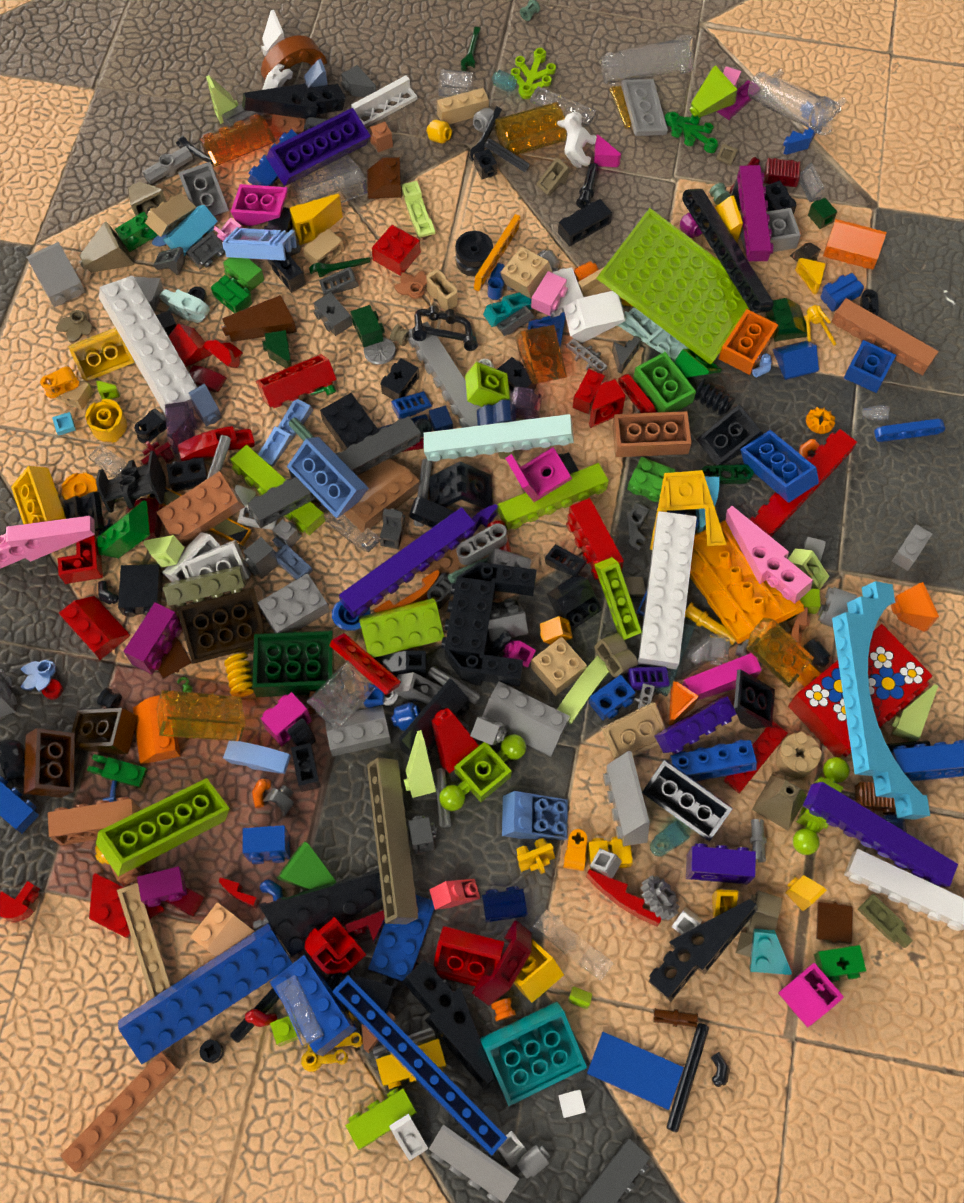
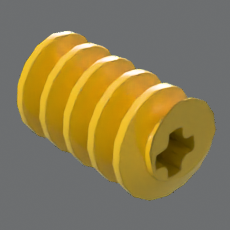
M246 653L231 655L224 661L226 673L228 674V685L231 689L230 694L233 697H244L254 693L252 689H249L252 688L253 682H248L253 679V676L246 675L251 672V668L246 667L250 664L249 661L245 660L248 658Z

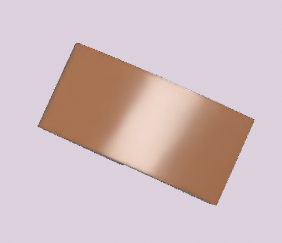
M804 607L803 612L799 613L792 625L787 648L790 646L795 650L798 643H801L802 632L810 625V615H807L808 608Z

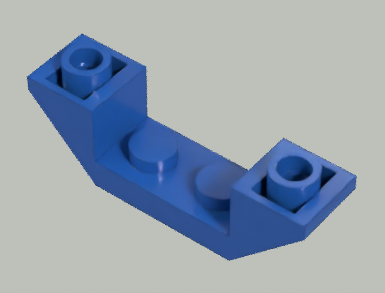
M811 96L808 102L805 101L801 109L803 111L802 119L809 121L807 126L809 129H805L803 134L792 131L790 137L787 136L783 143V146H785L783 154L787 155L809 148L823 117V112L814 96Z

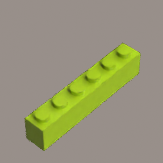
M248 445L244 446L230 459L233 465L231 467L237 475L241 474L249 486L256 487L260 496L265 494L270 488L278 487L286 481L284 477ZM311 501L284 516L288 521L292 520L296 523L295 526L300 532L303 533L305 531L309 536L325 522L324 513Z
M597 463L570 474L572 480L536 502H533L527 493H523L499 503L498 514L502 521L505 522L506 529H517L526 522H534L543 515H551L560 508H568L577 501H583L594 494L598 495L605 492L609 480L600 464Z

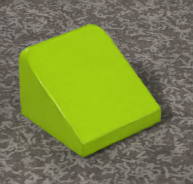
M96 381L98 392L102 399L120 397L116 385Z
M572 987L568 1002L588 1009L592 993Z

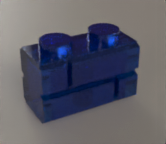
M518 886L507 887L504 892H498V889L485 891L486 894L482 895L486 923L527 917L524 889H519Z

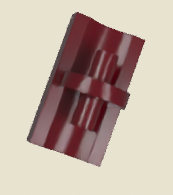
M149 441L144 443L147 447L142 451L144 456L154 450L157 458L162 457L166 463L175 459L168 441L162 446L157 441L153 444H150ZM149 455L140 460L142 466L148 465Z

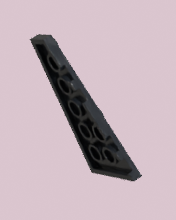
M379 870L362 874V876L353 879H344L336 884L323 885L299 892L294 896L278 898L277 901L264 902L258 905L290 956L293 957L305 949V941L314 928L319 931L334 917L342 924L382 898Z

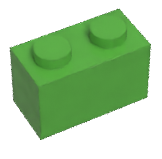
M229 257L223 262L224 273L230 279H236L241 288L245 287L251 292L264 281L262 269L249 258Z

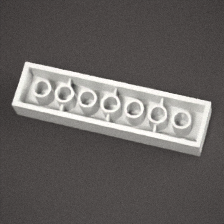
M132 275L101 286L99 299L165 416L169 417L194 407L188 392L194 390L197 386L134 276Z
M658 511L638 664L667 667L669 669H677L679 665L697 516Z

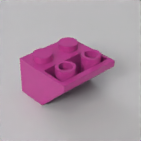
M815 963L809 965L778 992L780 997L807 1028L844 998Z

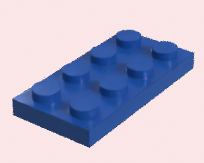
M415 895L418 919L408 924H384L368 970L401 982L413 971L434 912L432 900Z

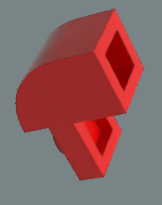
M27 881L15 899L1 891L0 917L11 922H20L29 918L35 911L28 906L36 901L40 888Z

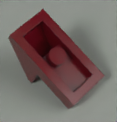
M384 910L345 924L348 934L358 937L365 934V930L369 929L373 942L376 944L385 924Z

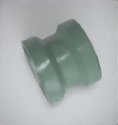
M724 183L714 185L709 191L710 195L714 197L713 200L716 205L730 197Z

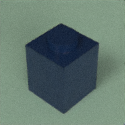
M446 405L429 410V420L433 431L453 429V422Z

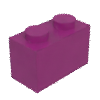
M179 866L137 877L141 902L148 905V907L158 906L161 904V901L165 900L170 902L182 899V896L187 895L184 873Z

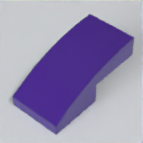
M491 505L471 518L476 523L475 532L481 524L487 527L498 515V505Z

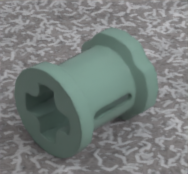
M529 0L528 5L520 9L521 17L525 21H530L532 16L540 11L539 3L536 0Z

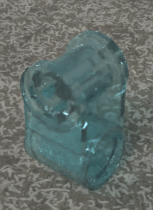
M677 820L655 836L650 844V850L655 856H664L687 841L690 836ZM663 843L664 847H658L657 844Z

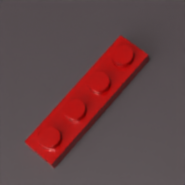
M345 633L331 640L329 646L387 695L399 687L401 681Z
M772 722V727H767L752 745L757 762L756 770L728 775L724 782L740 794L788 732L775 722Z

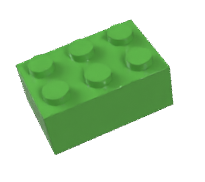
M666 352L635 368L633 380L649 398L658 413L677 412L693 403L696 394L695 389Z

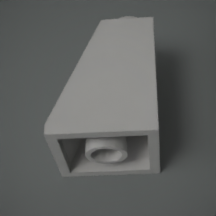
M59 242L27 256L39 283L53 307L62 305L86 293Z

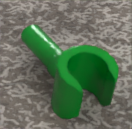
M331 384L330 386L316 389L310 395L325 391L327 396L335 393L336 390Z

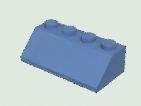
M320 437L306 438L287 465V468L335 518H339L356 505L369 489Z

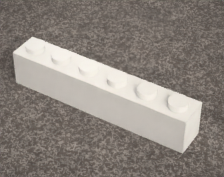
M860 849L852 853L844 873L851 882L856 884L862 883L868 886V889L872 892L883 893L891 901L902 902L908 905L910 910L928 914V918L938 922H945L953 930H964V898Z

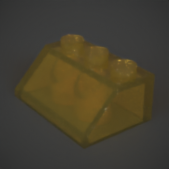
M763 618L754 628L746 648L788 688L791 687L814 659L774 619Z

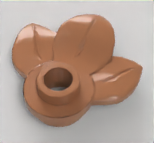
M420 271L414 277L402 272L400 277L401 283L394 285L397 293L408 295L413 299L421 298L424 295V286L427 284L425 273Z

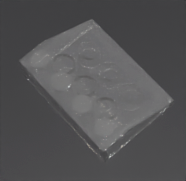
M349 155L289 184L299 204L338 193L340 201L343 203L368 193L366 178L360 167Z

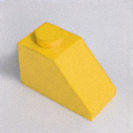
M803 875L800 879L795 877L787 884L789 889L785 893L804 911L827 890Z

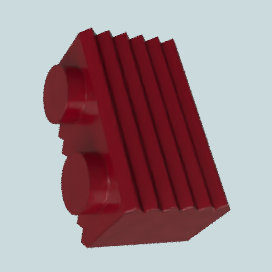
M768 158L765 165L763 183L772 184L780 180L783 186L797 187L800 179L801 162Z

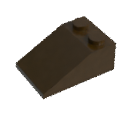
M124 708L77 710L71 733H75L74 749L105 754H128L138 716Z

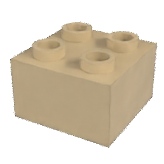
M521 247L500 273L505 285L532 299L548 271L553 272L548 260Z
M560 637L531 660L532 670L555 696L576 681L587 668L586 663L563 637Z

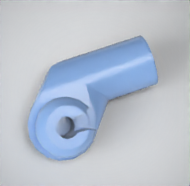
M765 353L761 356L759 367L752 370L754 377H759L770 371L772 361L769 354Z

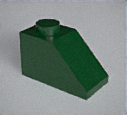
M286 330L265 333V341H262L264 352L267 351L269 358L284 368L291 367L292 363Z

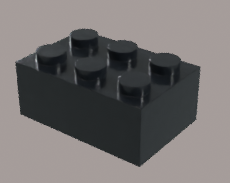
M352 393L320 410L323 423L343 451L347 450L352 444L362 442L367 436H373L379 432Z

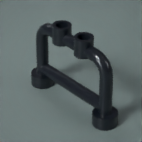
M430 306L429 309H419L415 312V327L412 329L414 340L423 341L426 339L427 334L463 341L464 348L467 351H473L478 347L477 338L473 336L470 321L456 315L453 309H448L443 313L439 312L437 306ZM421 316H427L432 321L438 319L446 320L448 324L461 323L465 327L466 334L422 326Z

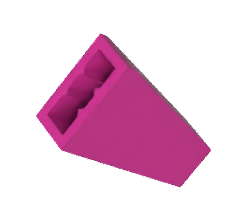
M753 652L686 678L682 685L698 695V701L736 689L737 670L741 669L757 679L761 672V667Z

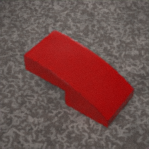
M219 878V883L230 895L243 904L257 909L259 900L257 897L241 893L243 887L240 883Z

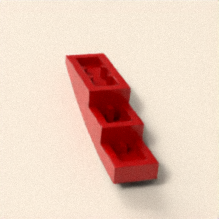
M590 869L588 870L586 878L603 895L633 916L658 927L661 917H656L654 912L643 908L644 899L626 893L628 884Z

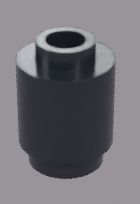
M812 639L802 647L804 655L815 668L819 666L823 668L830 662L829 658L831 655L819 641Z

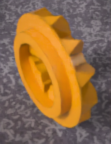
M816 407L807 414L806 424L811 431L825 434L833 429L835 416L832 415L831 411H827L825 407L822 409ZM823 416L824 421L819 425V417Z

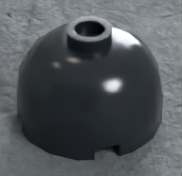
M18 740L0 741V765L7 781L20 777L25 773V747Z

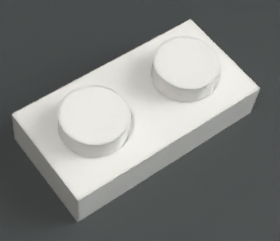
M409 1114L389 1126L409 1161L428 1149Z

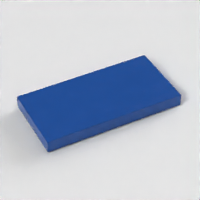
M602 1032L587 1074L669 1110L684 1067Z

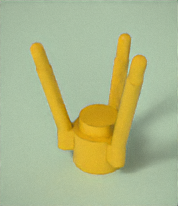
M814 305L809 307L806 311L807 315L804 316L808 342H811L810 322L813 324L821 323L830 341L835 346L836 342L824 322L825 320L829 324L831 321L820 306Z

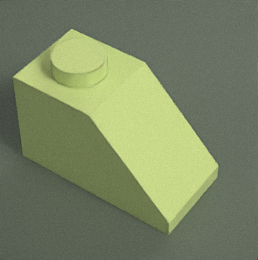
M174 535L144 540L143 543L161 567L177 565L185 548Z
M795 548L789 556L788 560L813 580L811 587L820 590L829 578V575L812 550Z

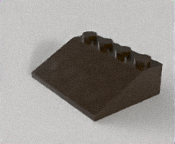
M254 587L243 589V591L238 593H227L221 597H211L201 602H192L177 607L192 664L253 649L254 634H266Z

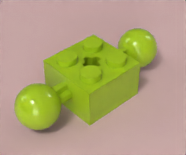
M516 734L506 736L501 743V750L497 754L488 743L483 742L454 766L455 774L462 783L458 786L449 785L442 789L439 795L441 806L448 811L459 810L463 806L465 795L469 791L473 793L480 803L511 778L512 770L504 762L508 759H520L525 754L526 743L524 739ZM479 770H482L483 772L486 770L487 774H480Z
M839 757L828 759L823 766L825 778L820 776L815 783L824 782L841 793L843 787L838 785V783L848 778L850 773L848 763ZM804 806L796 822L805 826V829H800L795 833L793 846L798 853L811 855L818 850L820 845L817 832L819 833L823 828L827 829L829 824L822 817L810 814L809 810Z

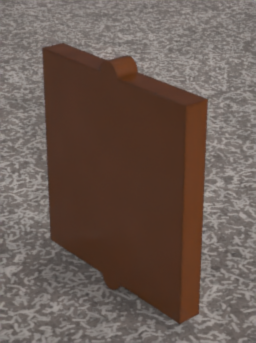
M176 637L172 641L170 652L162 657V663L158 671L164 679L175 672L178 673L180 669L191 664L189 657Z
M818 902L816 939L832 941L833 944L836 942L851 944L853 906L839 905L837 902L833 904Z

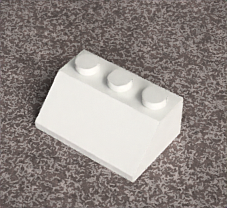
M201 532L183 550L177 565L168 566L162 573L171 582L186 579L180 563L220 545L210 534Z

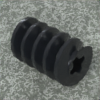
M704 379L696 390L694 400L698 401L700 399L702 405L706 403L707 408L712 407L713 412L718 411L719 416L724 415L732 407L736 398L729 401L730 394L723 397V390L717 393V386L710 389L712 383L704 385L706 381Z

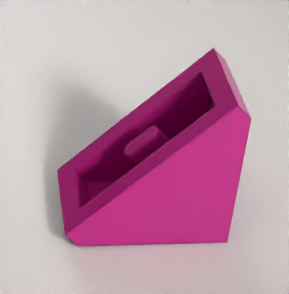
M596 135L594 163L602 167H618L620 165L621 153L601 136Z

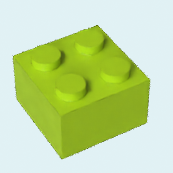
M476 361L465 375L467 402L482 407L484 405H494L500 400H510L507 373Z

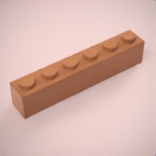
M847 298L837 309L831 323L849 332L852 336L895 354L897 362L904 364L921 375H924L939 352Z
M160 1052L60 1155L61 1158L74 1172H83L181 1070L166 1053Z

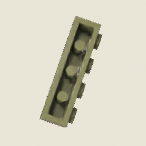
M242 565L166 583L163 590L168 606L174 605L176 608L186 605L185 602L193 600V603L204 601V597L212 596V598L223 596L224 592L231 591V594L241 592L247 583Z

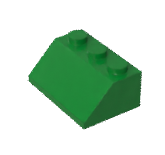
M147 501L139 503L97 537L99 555L119 559L150 536Z

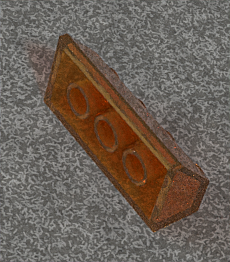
M258 114L250 116L246 121H237L231 127H222L216 133H207L203 135V138H200L204 153L212 159L215 167L276 142L265 118Z

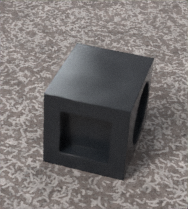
M489 149L474 153V166L481 179L497 175V162Z

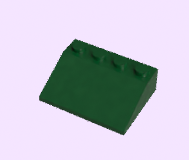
M333 631L254 634L252 688L255 696L275 697L289 695L291 692L295 696L309 695V691L335 693L334 649L329 646L331 640H333Z

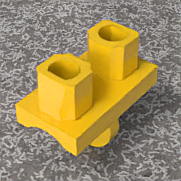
M544 838L536 840L534 842L536 849L530 852L527 846H521L516 849L517 861L521 872L528 869L532 872L538 869L540 874L545 873L544 866L549 865L550 860L555 859L552 844H548Z

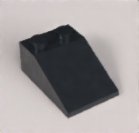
M739 404L696 440L716 465H723L741 455L740 449L763 435V432Z
M737 670L734 709L740 723L751 729L772 727L775 689L743 670Z

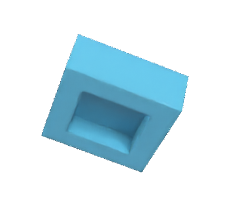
M70 412L52 417L58 436L76 431Z

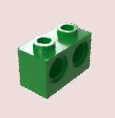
M145 212L115 228L129 252L158 236L145 223L148 218Z

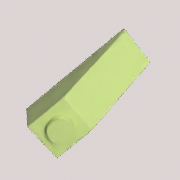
M206 76L214 111L220 124L224 123L222 114L239 105L237 100H233L228 91L212 77Z
M934 684L903 710L899 716L895 715L891 724L894 727L893 735L910 742L917 741L920 738L938 685Z
M421 730L417 731L406 768L407 779H404L406 791H411L412 798L436 792Z

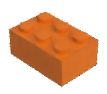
M746 309L722 346L719 360L750 375L774 338L778 324Z

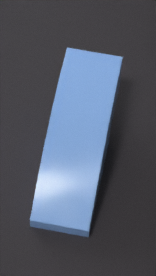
M229 740L223 759L231 764L248 766L255 770L285 774L291 755L264 746Z

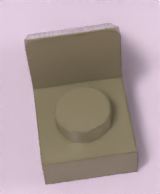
M557 157L536 185L550 196L560 183L566 185L570 168Z

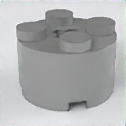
M829 587L825 594V598H827L825 605L821 604L818 611V621L833 628L832 618L848 612L847 602L856 599L857 595L836 587Z

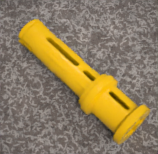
M691 602L685 610V617L695 622L696 626L705 627L733 646L735 640L725 626L710 618L708 612L699 610Z

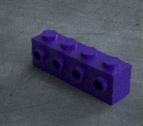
M728 696L718 698L654 735L663 753L672 752L676 754L684 749L683 746L689 743L691 745L699 741V736L702 734L708 735L716 731L715 727L719 724L723 726L731 722V717L735 716L736 712Z

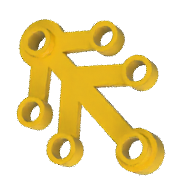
M349 1011L348 1015H349V1017L351 1018V1020H352V1021L358 1020V1019ZM354 1032L334 1048L346 1046L358 1048L363 1044V1037L359 1033ZM355 1037H359L357 1043H353ZM308 1044V1051L303 1054L301 1064L306 1071L315 1072L322 1064L338 1063L343 1065L348 1061L349 1057L342 1049L337 1050L335 1054H327L322 1057L315 1054ZM344 1054V1058L339 1061L338 1056ZM310 1057H314V1061L312 1063H308Z

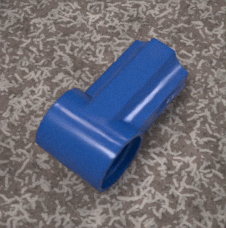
M497 263L488 280L487 295L492 300H499L503 296L504 281L500 272L505 266L501 263Z

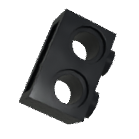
M779 180L765 186L766 195L764 198L768 201L767 211L791 208L794 215L797 206L796 202L791 198L787 188L783 186L781 181Z
M285 250L286 260H270L274 273L292 293L306 285L304 272Z
M203 457L192 458L182 462L175 461L172 464L166 465L169 484L175 492L193 489L207 480L208 472Z

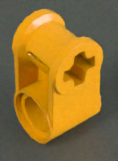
M65 366L43 376L40 384L48 398H57L68 391L76 389L79 381L72 369Z
M575 829L570 833L563 868L584 871L587 835L583 830ZM576 836H580V840L582 841H580L579 844H575V840L572 839H575Z

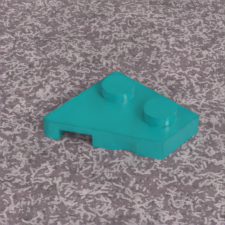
M753 929L750 972L792 974L775 930Z

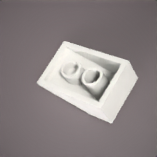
M613 291L579 298L563 306L570 336L580 344L626 321L621 298Z
M236 540L180 563L186 579L242 565L245 579H248L251 575Z

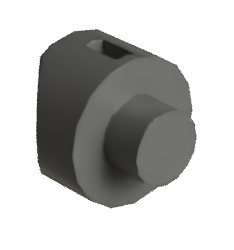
M282 785L280 790L272 787L263 801H271L280 807L282 816H286L294 805V802L290 799L294 792Z

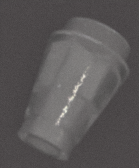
M885 404L867 408L863 407L862 418L879 422L889 421L890 407L885 406Z

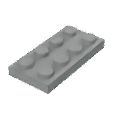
M622 80L621 87L635 136L666 135L668 129L654 80Z

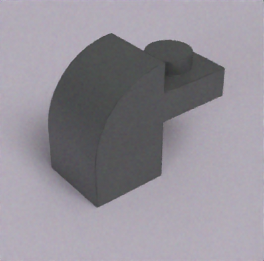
M384 508L380 546L399 550L401 535H403L405 515L397 509L389 510Z

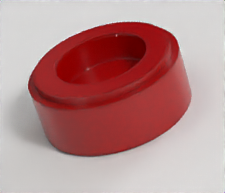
M51 679L48 686L41 691L47 699L54 700L61 696L63 686L58 680Z

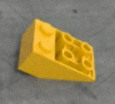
M339 193L290 207L293 228L299 245L312 242L320 233L325 232L328 228L330 229L343 217Z

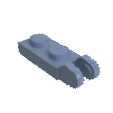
M276 537L272 540L275 546L280 549L278 552H275L277 563L295 580L307 573L309 575L313 571L311 566L287 544H283Z

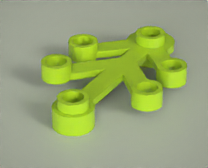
M537 48L534 51V62L531 70L526 66L523 56H517L515 59V65L519 68L511 69V78L515 79L519 85L518 92L523 99H530L534 95L535 90L551 85L552 78L549 75L555 74V64L549 63L546 69L537 72L540 63L546 61V51L543 48ZM520 69L527 78L526 83L520 76ZM542 78V81L533 84L535 80Z

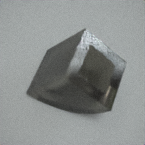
M805 243L794 251L790 257L796 262L800 258L816 261L821 249L812 243Z

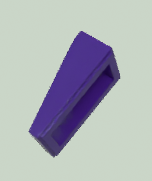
M667 667L628 669L629 685L634 691L642 690L643 683L655 686V688L670 686ZM658 673H662L663 682L659 681ZM647 674L648 682H644L643 675ZM651 674H654L655 682H652ZM638 675L640 678V682H637L636 676Z

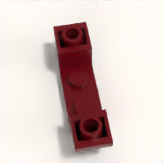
M514 920L504 937L510 944L491 976L482 975L472 992L474 996L487 1006H490L511 989L532 952V932L517 920Z

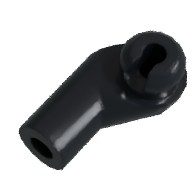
M98 582L99 599L106 604H116L119 597L117 594L108 591V582Z

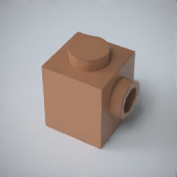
M386 122L370 127L371 137L369 140L377 152L393 147L392 133Z

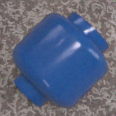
M411 702L397 706L394 709V715L391 716L393 725L405 731L421 711L418 705H414Z

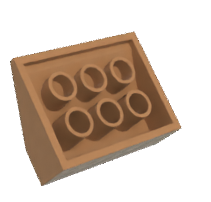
M387 459L358 475V478L369 489L361 500L345 512L344 515L364 534L383 519L384 508L389 510L396 509L416 494L420 480L404 466L391 459Z

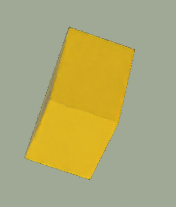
M800 258L798 259L795 271L815 295L821 285L826 263Z
M716 890L712 894L713 918L737 906L738 890Z

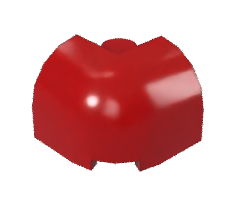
M335 917L319 931L314 928L305 941L304 947L306 952L326 974L341 972L344 974L366 956L365 952Z

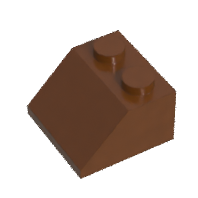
M400 157L382 158L367 169L368 199L401 198Z

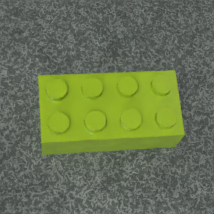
M434 598L358 617L367 653L373 658L442 641L444 637L437 603Z

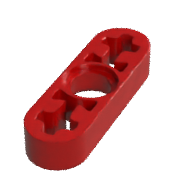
M629 374L618 378L621 389L641 413H656L652 402Z

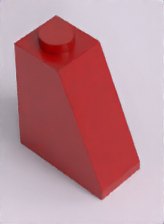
M446 707L444 710L437 712L431 722L440 763L450 774L455 770L454 766L479 747V745L470 736L457 717Z

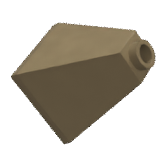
M138 182L128 187L130 205L135 216L142 212H145L147 215L151 208H157L163 201L167 202L161 188L143 182Z
M107 221L102 224L79 255L81 258L79 261L80 265L84 270L88 269L91 273L135 265L126 246Z
M771 775L752 810L788 831L807 795L799 787L787 780Z

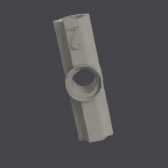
M185 146L171 155H161L159 162L142 171L147 182L153 184L164 176H174L177 169L193 160V157Z

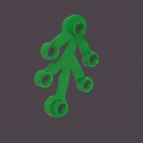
M673 111L665 114L666 125L671 127V135L673 137L679 138L683 130L685 145L693 146L695 138L704 143V150L706 152H716L718 141L715 138L708 139L699 133H712L713 124L707 122L704 126L698 125L701 119L698 116L683 117Z

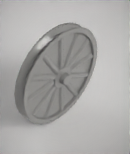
M383 338L382 342L364 347L365 358L373 364L388 363L396 354L394 343L387 338Z

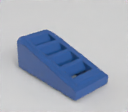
M425 392L391 401L392 409L398 419L411 417L432 407ZM422 398L425 404H421L419 399Z

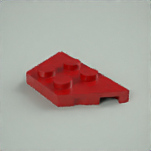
M94 873L89 919L125 938L130 937L131 934L117 890L124 887ZM145 905L149 919H152L157 914H161L165 910V908L159 905L154 907Z

